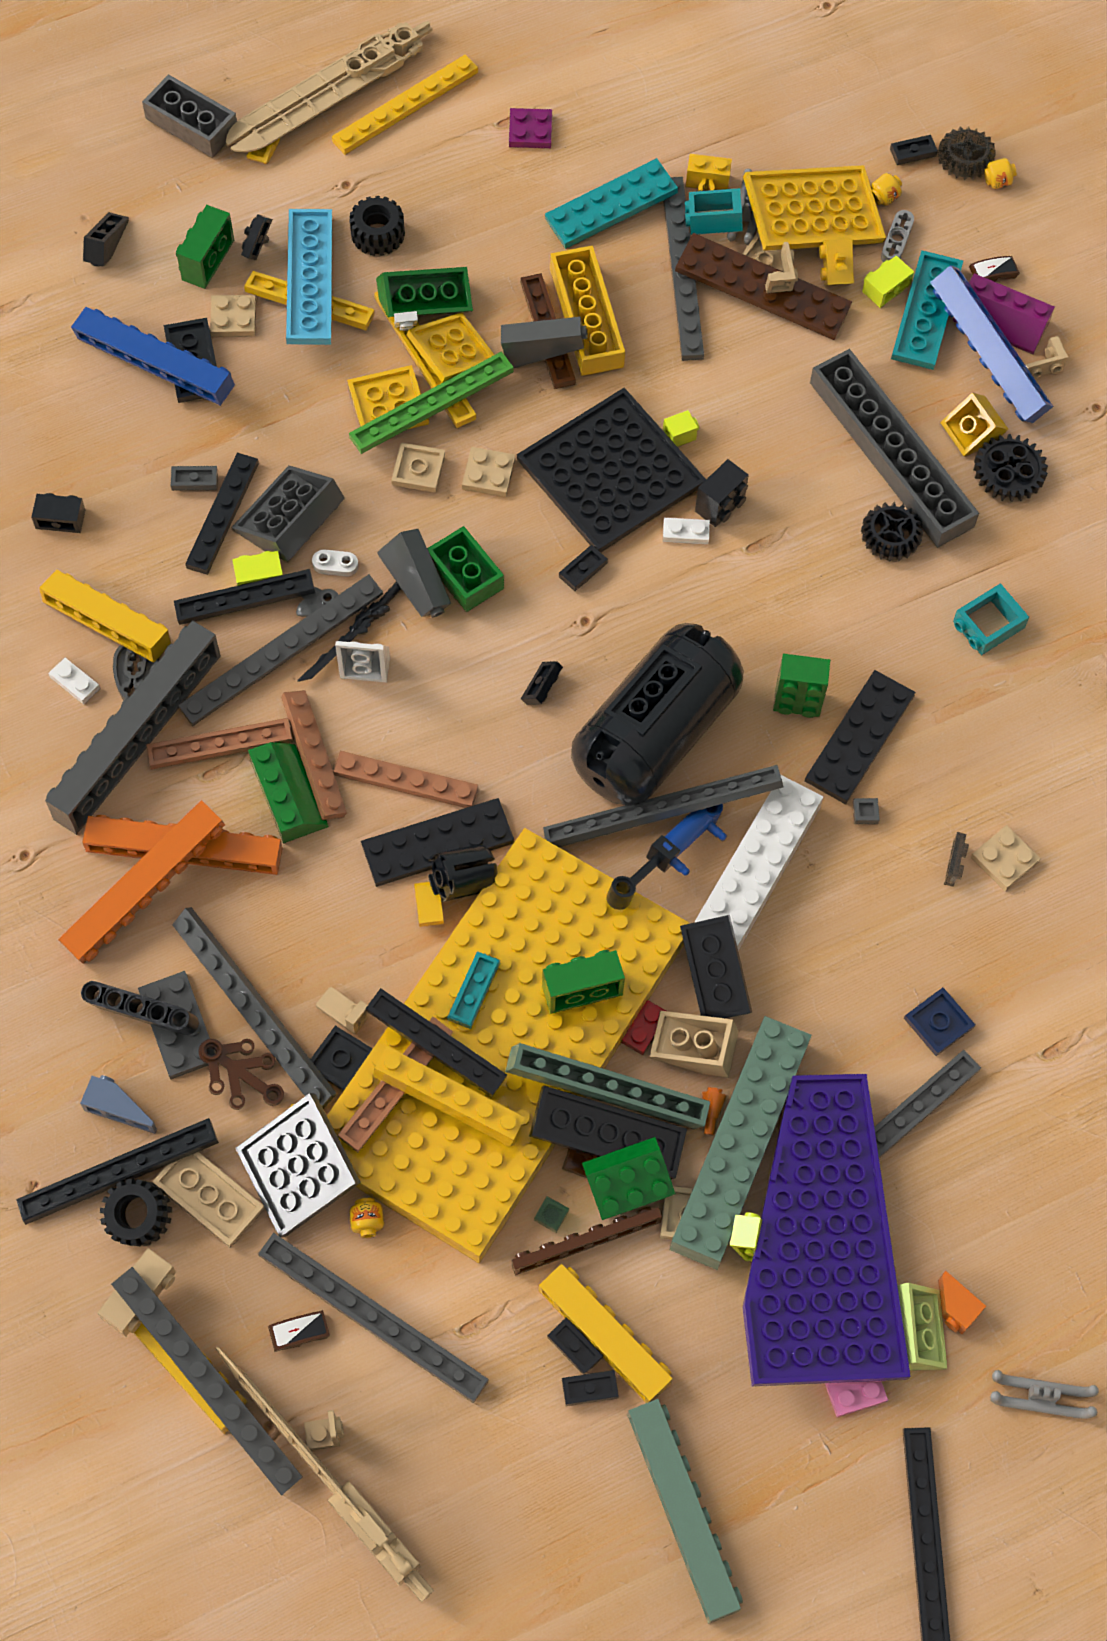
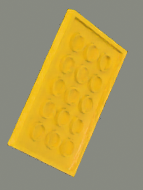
M864 165L745 172L743 176L764 251L782 250L784 242L789 243L790 249L820 247L825 240L852 239L853 245L883 243L886 239Z

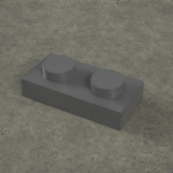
M171 466L170 486L172 491L217 490V466Z

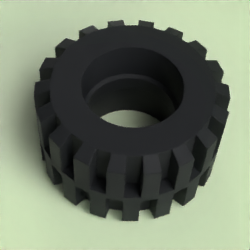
M370 196L366 197L365 201L360 200L358 205H354L353 211L350 212L349 220L352 241L357 249H362V252L365 254L370 252L372 256H375V254L383 256L384 253L390 254L393 252V249L397 250L400 247L399 243H403L405 236L404 215L402 208L399 205L397 206L394 200L389 201V198L385 196L384 198H380V196L371 198ZM374 224H383V225H385V226L379 227V228L370 227L371 225H374Z
M127 1179L126 1182L121 1181L117 1183V1188L111 1187L107 1191L110 1196H104L102 1202L106 1203L105 1208L100 1207V1213L104 1214V1218L100 1219L101 1224L107 1226L104 1231L106 1234L112 1235L111 1239L120 1242V1244L141 1247V1245H150L151 1241H158L160 1239L159 1234L166 1233L168 1229L165 1228L166 1223H171L172 1218H168V1213H172V1207L167 1205L170 1199L168 1196L163 1195L165 1191L162 1188L156 1187L157 1185L139 1179ZM140 1197L146 1203L147 1216L139 1227L131 1228L126 1221V1208L132 1200Z

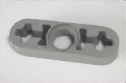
M901 210L896 213L882 250L881 259L883 262L895 256L901 259L914 222V215L910 211ZM902 220H906L904 228L900 227ZM896 234L901 235L903 240L896 241L892 236ZM894 248L895 253L893 256H890L891 249Z

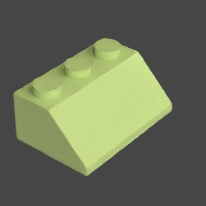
M912 1283L897 1285L909 1369H947L940 1290Z

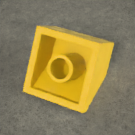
M971 393L940 422L965 457L977 452L979 448L983 447L984 442L989 443L992 437L997 441L999 435H1003L1009 430L986 396Z

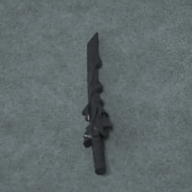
M395 582L388 592L381 597L379 602H373L369 607H364L360 614L356 615L354 624L349 627L350 631L345 636H341L338 641L351 642L357 635L367 633V628L371 626V622L390 611L387 604L401 590L399 584ZM334 646L327 653L322 654L318 661L297 681L312 679L337 655L336 647Z

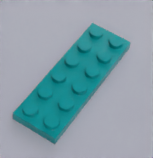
M656 158L545 213V219L564 248L567 249L677 194L678 187Z
M921 250L891 356L892 360L934 370L949 315L944 309L946 305L943 300H939L933 293L935 288L930 282L950 265L959 268L961 271L963 260Z

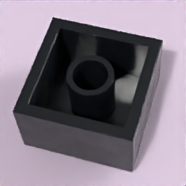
M727 459L698 487L695 512L705 520H710V524L714 527H717L721 522H726L731 516L732 511L736 507L740 508L746 501L745 495L748 489L749 474Z

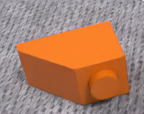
M945 1271L938 1280L942 1317L945 1319V1324L949 1329L963 1334L986 1308V1305Z

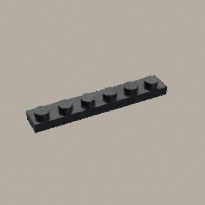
M237 452L185 563L187 569L208 575L259 465L257 458Z
M307 569L174 600L177 621L179 625L190 623L192 620L199 621L314 594L315 588L311 571Z
M381 988L366 1007V1012L490 1097H493L507 1077V1074Z

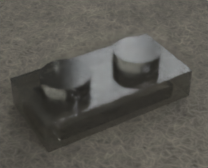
M956 833L944 885L953 887L956 879L961 880L964 865L960 863L962 857L966 858L969 844L965 843L967 834Z

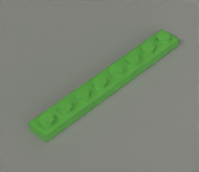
M501 351L349 433V438L358 451L363 454L514 372V367Z

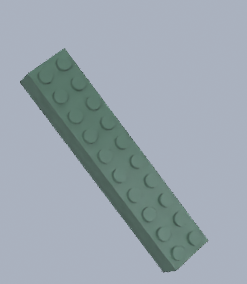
M764 1016L671 1241L670 1251L718 1270L732 1236L735 1215H740L785 1104L791 1078L798 1072L812 1036L811 1034Z

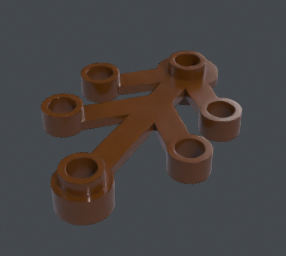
M207 1039L201 1043L198 1053L200 1059L207 1063L211 1080L209 1091L211 1094L220 1095L224 1091L225 1085L220 1079L219 1073L220 1064L228 1072L231 1091L229 1104L232 1109L240 1110L245 1104V1097L241 1093L239 1078L261 1093L266 1104L276 1106L281 1103L284 1091L280 1085H267L246 1070L260 1067L264 1070L272 1069L275 1064V1058L272 1054L265 1053L261 1057L233 1061L226 1055L240 1052L247 1056L253 1053L255 1045L251 1039H243L241 1042L223 1045L216 1039ZM248 1043L251 1045V1049L245 1051L242 1045ZM212 1048L216 1051V1054L209 1056L206 1051ZM263 1059H271L272 1064L265 1065L263 1063ZM214 1083H219L221 1085V1089L215 1091L212 1088V1085ZM274 1092L277 1094L278 1098L276 1100H271L268 1097V1094ZM240 1098L242 1104L235 1105L233 1099Z

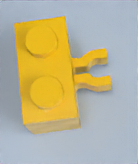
M690 154L686 187L697 188L698 191H703L704 189L709 191L728 189L732 159Z
M852 239L823 241V245H820L819 248L820 259H823V268L820 269L821 281H824V285L853 284Z

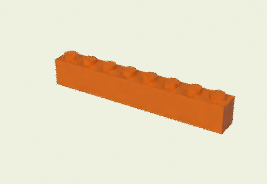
M201 800L58 940L83 964L86 961H92L98 955V949L104 943L109 944L117 936L116 932L122 926L126 927L135 918L134 914L140 908L145 909L152 902L153 899L151 897L158 891L162 892L171 882L170 879L176 873L178 875L181 874L188 867L187 862L193 856L198 857L206 849L205 845L211 839L215 840L224 831L223 827L225 826L224 822Z
M105 815L88 816L82 843L86 852L142 858L176 824L161 825L150 820L136 822L130 818L111 819ZM224 830L217 839H211L205 845L206 849L198 857L193 856L187 862L190 865L278 875L283 847L281 839L273 835L261 837L254 836L248 832L236 834Z

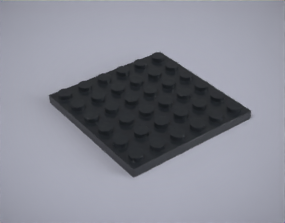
M625 387L517 454L518 462L589 545H593L599 552L604 551L697 491L698 487L706 480Z

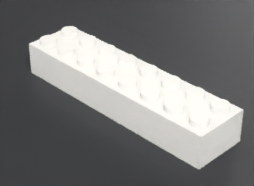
M782 775L781 779L784 787L770 792L695 922L730 915L738 951L822 804L823 796Z

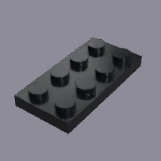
M207 318L163 325L166 342L172 343L181 351L187 350L191 352L196 358L207 359L212 365L217 367ZM175 385L178 403L204 399Z
M730 915L681 925L680 928L701 1016L725 1019L752 1013Z

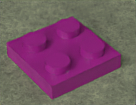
M510 108L509 147L551 148L552 109Z

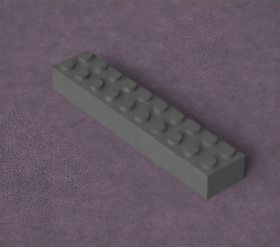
M848 349L813 367L810 384L902 503H904L907 509L912 508V515L918 514V521H922L923 530L938 548L973 529L979 512L854 353Z
M193 620L180 631L178 639L174 644H170L166 648L164 656L160 661H156L152 665L147 677L138 682L133 694L124 699L119 711L108 719L106 727L101 733H97L93 737L88 749L82 751L77 757L74 766L65 771L61 782L56 788L54 787L48 792L45 801L54 821L76 835L87 823L88 816H92L146 750V744H150L179 709L178 705L188 698L221 657L214 633Z

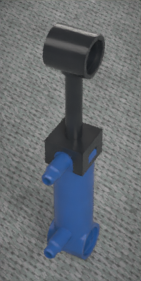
M723 804L690 812L665 836L661 835L651 845L646 856L649 861L630 878L618 876L613 880L607 893V903L617 910L627 908L636 891V885L656 867L665 873L672 866L679 873L687 876L690 870L677 858L706 830L721 841L726 839L727 835L716 825L723 811Z

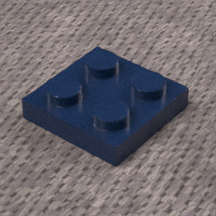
M944 987L904 1016L905 1021L935 1056L939 1055L975 1027V1023Z

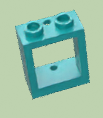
M740 188L689 192V201H685L686 227L690 226L691 235L693 233L698 235L743 231Z
M1000 583L958 609L953 622L955 628L966 636L970 646L983 655L1026 627L1029 616ZM992 602L1009 624L986 637L969 615Z

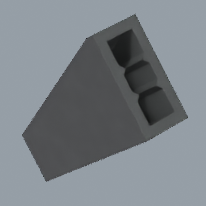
M581 317L501 325V346L505 357L514 368L583 349L584 339L588 338L587 326L582 325Z
M419 529L400 532L377 552L378 556L421 617L431 615L432 618L440 616L451 602Z

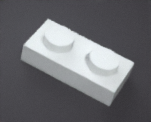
M417 311L394 313L395 328L400 327V331H406L417 325Z
M664 518L663 542L708 544L710 520Z
M64 658L48 673L52 680L83 705L100 690L98 683L67 658Z

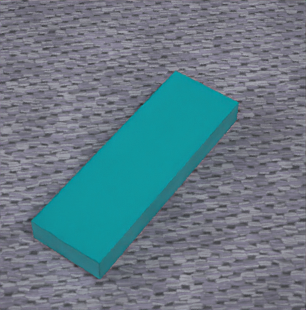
M477 951L447 1017L449 1021L469 1029L472 1028L500 965L499 959Z

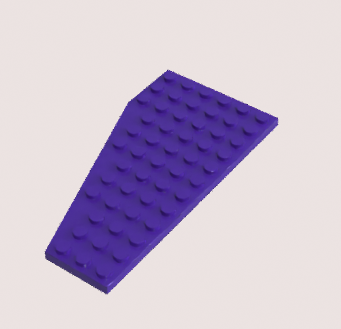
M867 1074L793 1075L785 1102L762 1211V1224L758 1243L753 1254L742 1306L751 1385L756 1387L908 1380L911 1376Z

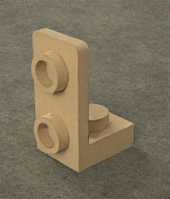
M788 242L783 243L781 250L784 272L776 271L768 274L765 284L767 293L792 291L795 282L798 281L797 268L793 267L794 252L793 249L789 248Z
M1058 336L1049 339L1047 348H1045L1047 359L1026 364L1034 379L1042 375L1056 374L1064 370L1068 356Z
M329 987L316 1003V1007L353 1034L357 1033L370 1016L365 1011L368 1006L366 1003L360 1000L358 1004H355L333 987Z
M333 1410L328 1411L329 1419L304 1422L306 1443L311 1451L340 1446L339 1438H344L343 1424L341 1418L336 1417Z

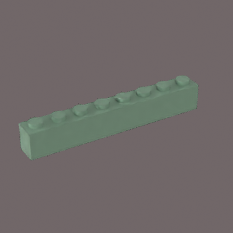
M521 1043L511 1047L505 1072L691 1129L705 1126L710 1101Z
M659 1399L628 1410L627 1416L708 1624L741 1610L740 1604L743 1603L742 1596L738 1587L733 1588L729 1577L732 1576V1571L727 1560L722 1561L719 1550L722 1549L717 1534L712 1535L708 1524L711 1523V1518L706 1507L701 1508L698 1501L701 1493L696 1481L691 1482L687 1473L691 1471L686 1456H681L677 1446L681 1444L676 1430L671 1431L667 1421L670 1420V1415L666 1405H661Z

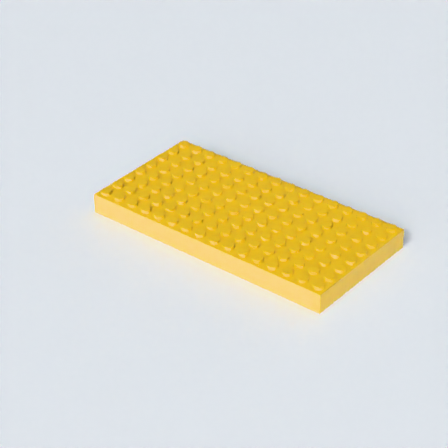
M526 828L520 833L497 867L498 874L495 877L494 884L481 890L404 1003L428 1021L432 1017L436 1018L453 1031L451 1037L507 1074V1077L493 1097H490L435 1058L427 1066L524 1116L525 1119L511 1147L405 1093L358 1153L339 1139L361 1182L356 1186L358 1189L479 1264L556 1145L529 1137L541 1087L548 1086L586 1098V1096L505 1072L511 1047L521 1043L605 1069L646 1001L650 999L683 948L684 941L680 926L689 924L686 920L637 892L634 893L627 908L622 910L612 908L607 903L606 897L614 880L613 878ZM603 950L617 951L625 977L622 996L550 1014L542 988L543 969L552 963L564 964L571 962L572 959L579 956H584L585 958L592 957ZM478 951L499 959L500 965L474 1024L469 1029L449 1021L447 1017ZM387 1027L327 1115L337 1137L381 1082L380 1079L373 1076V1073L386 1046L403 1054L412 1043L390 1027Z

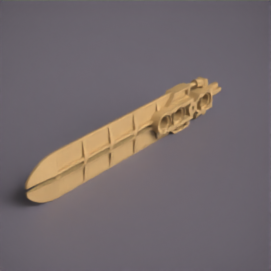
M425 21L415 28H412L406 22L404 24L398 23L395 27L388 29L387 33L382 35L376 34L363 41L357 49L239 119L227 134V146L236 143L230 148L234 152H251L262 149L379 77L388 76L404 65V61L409 57H413L423 51V43L419 39L433 31L430 22Z
M217 1347V1352L239 1384L334 1494L328 1499L331 1506L399 1586L405 1582L421 1602L427 1599L434 1590L417 1571L420 1568L418 1561L349 1481L343 1487L338 1483L247 1374Z

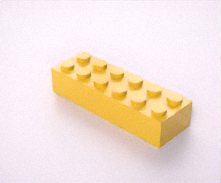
M593 245L550 253V271L564 318L581 317L582 325L587 326L588 338L584 339V348L574 351L581 376L624 368L625 349Z

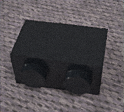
M36 494L31 518L35 529L81 533L86 509L82 498L74 495Z

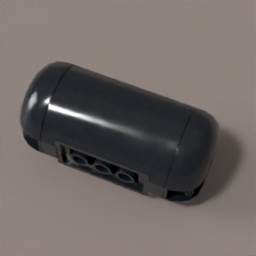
M682 623L667 631L573 739L571 759L583 781L603 798L620 805L632 806L642 803L651 797L739 693L743 683L744 670L738 655L731 645L721 636L711 637V632L704 630L698 624Z

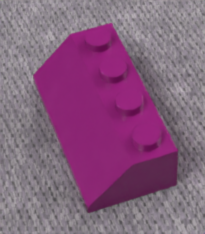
M974 273L969 284L1010 344L1018 349L1034 354L1050 323L1055 306Z

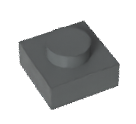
M854 798V824L879 823L878 798Z

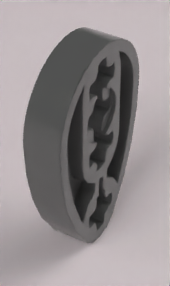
M120 645L113 657V674L118 692L124 701L126 697H130L128 693H130L132 687L134 686V689H136L138 682L147 677L154 663L139 655L141 661L137 664L139 671L136 672V675H132L131 672L134 671L133 661L136 660L135 652Z

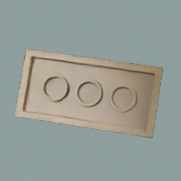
M199 1152L168 1164L152 1181L157 1185L156 1187L162 1188L169 1198L229 1248L235 1244L265 1209L260 1202Z

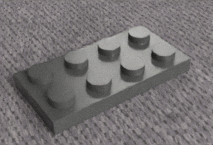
M182 971L139 987L140 995L184 1008L198 1018V1028L191 1035H183L151 1025L170 1080L208 1066L207 1063L200 1059L198 1051L201 1043L210 1039L186 972ZM164 1010L160 1012L159 1019L163 1017ZM186 1017L181 1020L180 1026L185 1024ZM212 1048L206 1051L209 1056L215 1055V1051Z

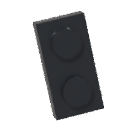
M931 135L891 143L890 151L896 165L936 157L938 153Z
M590 545L559 572V578L576 591L608 563V559L593 545Z
M558 661L542 662L522 695L521 700L526 705L542 704L546 700L552 685L557 681L563 666Z
M567 1317L547 1335V1338L582 1375L590 1371L603 1358V1355Z
M615 1370L562 1378L566 1406L619 1398Z

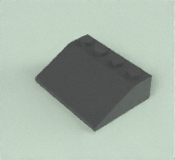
M288 465L231 528L264 551H278L279 558L288 562L330 514L338 508L345 497L333 478Z

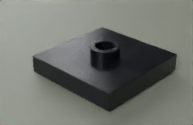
M334 1026L310 1060L328 1082L344 1091L373 1048L339 1027Z

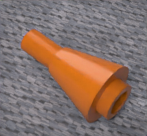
M708 1087L707 1091L702 1092L703 1099L710 1101L705 1123V1135H714L716 1119H718L727 1097L726 1094H722V1089Z

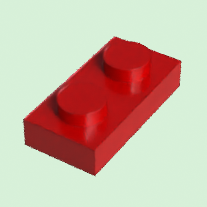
M647 1000L621 1043L644 1055L654 1039L660 1012L666 1010Z

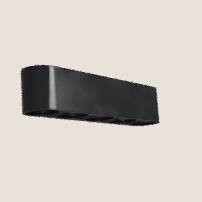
M89 981L81 989L82 999L99 1009L183 1035L193 1034L199 1025L196 1015L184 1008L100 982ZM99 990V995L94 999L95 993ZM121 997L120 1003L115 1006L116 1000ZM143 1004L142 1009L137 1012L138 1006ZM164 1010L163 1017L159 1019L160 1012ZM186 1017L185 1024L180 1026L181 1020Z

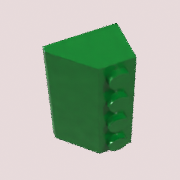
M467 267L383 272L376 278L379 301L388 318L394 317V313L417 311V315L473 311Z
M269 742L248 750L252 767L283 844L329 827L327 821L321 819L302 759L295 744Z

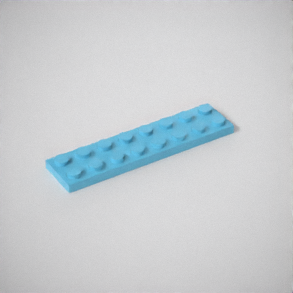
M289 209L286 344L331 345L332 209Z

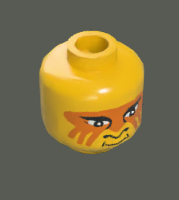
M1007 158L989 162L987 168L984 169V176L987 186L991 185L993 189L1012 185L1013 177L1017 176L1015 164H1010Z
M884 173L872 182L871 189L876 204L888 206L901 196L902 182L897 175L892 176L889 173Z
M374 1198L358 1199L350 1207L351 1230L354 1233L361 1234V1238L375 1237L376 1232L384 1227L383 1207L380 1203L375 1202Z

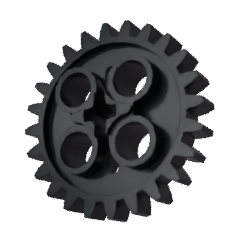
M1008 434L1007 439L999 435L997 441L992 437L989 443L984 442L983 447L979 448L975 457L973 471H976L975 479H980L979 486L986 485V493L992 490L993 498L998 494L1001 495V501L1006 496L1009 497L1011 502H1013L1014 497L1022 501L1024 495L1027 498H1031L1032 492L1037 494L1039 488L1043 487L1047 477L1048 465L1045 464L1047 458L1040 457L1042 449L1035 451L1036 443L1028 445V438L1022 442L1020 441V435L1016 439H1012L1011 434Z

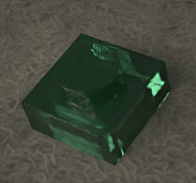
M546 1196L534 1217V1221L557 1233L569 1212V1208Z

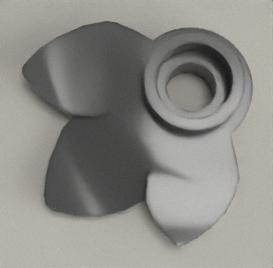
M314 587V594L301 596L304 600L297 607V616H309L329 602L325 601V598L331 597L333 599L338 596V593L332 589L321 590Z

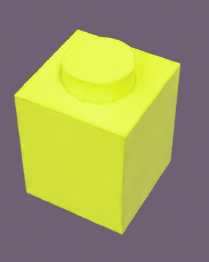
M689 410L664 419L663 431L677 447L696 440L699 424L695 417L692 418Z

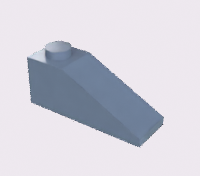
M101 1075L100 1078L91 1076L80 1102L84 1111L147 1132L156 1133L157 1128L154 1122L114 1083L115 1080Z

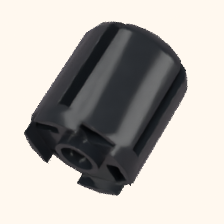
M478 844L431 855L428 862L433 861L432 874H429L428 878L434 895L439 894L444 899L442 902L477 895L482 889L494 884L498 871L496 863L488 864V862L495 860L491 851L487 847Z

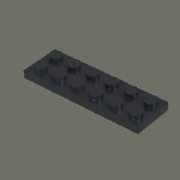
M874 670L805 777V782L838 801L847 804L916 692Z
M496 798L362 840L361 845L375 886L378 887L431 870L433 861L428 862L433 854L478 844L487 847L491 851L513 844L514 838L500 800Z
M542 1086L529 1137L596 1157L656 1137L670 1179H675L687 1129L548 1086Z

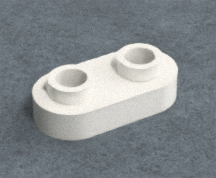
M319 550L312 557L313 568L320 574L349 577L354 575L359 567L357 557L350 552ZM322 558L327 559L326 561H320ZM345 560L350 561L348 564L343 563Z

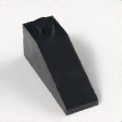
M108 212L84 236L83 261L91 263L93 266H104L112 258L129 222V217Z

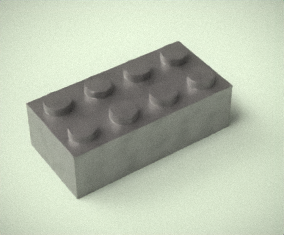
M169 74L142 101L145 118L212 158L226 144L227 134L230 128L237 122L235 112Z

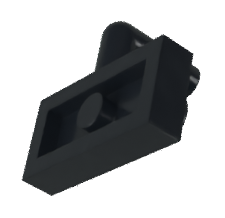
M257 214L252 220L250 227L247 226L245 228L244 234L248 238L242 244V256L257 260L263 243L269 242L267 233L273 219Z

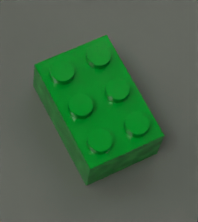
M207 204L203 211L198 213L194 226L189 228L186 239L176 250L182 281L206 289L235 241L230 213Z
M464 526L427 548L442 583L466 612L504 589V574Z
M783 653L776 682L773 711L784 715L800 714L807 718L820 717L828 687L831 660Z
M603 950L596 953L595 956L588 958L579 956L572 959L571 962L564 964L552 963L542 971V988L550 1014L623 995L625 977L616 950L611 952Z
M656 1137L582 1163L602 1220L676 1194Z

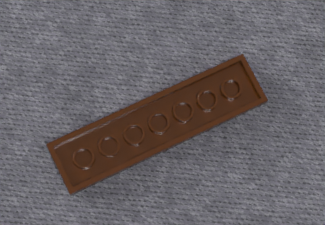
M695 233L692 234L675 268V271L832 340H835L852 304L850 300L799 278L795 282L792 291L767 293L765 284L768 274L781 270Z

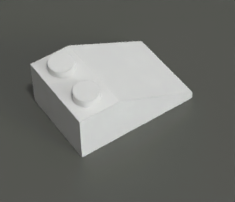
M336 641L335 647L340 678L387 683L390 662L388 646Z

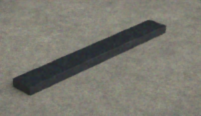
M210 1118L16 1199L23 1222L27 1225L107 1191L111 1187L114 1188L121 1181L126 1182L127 1179H135L218 1144L219 1141Z
M904 1428L903 1442L921 1641H950L931 1428Z

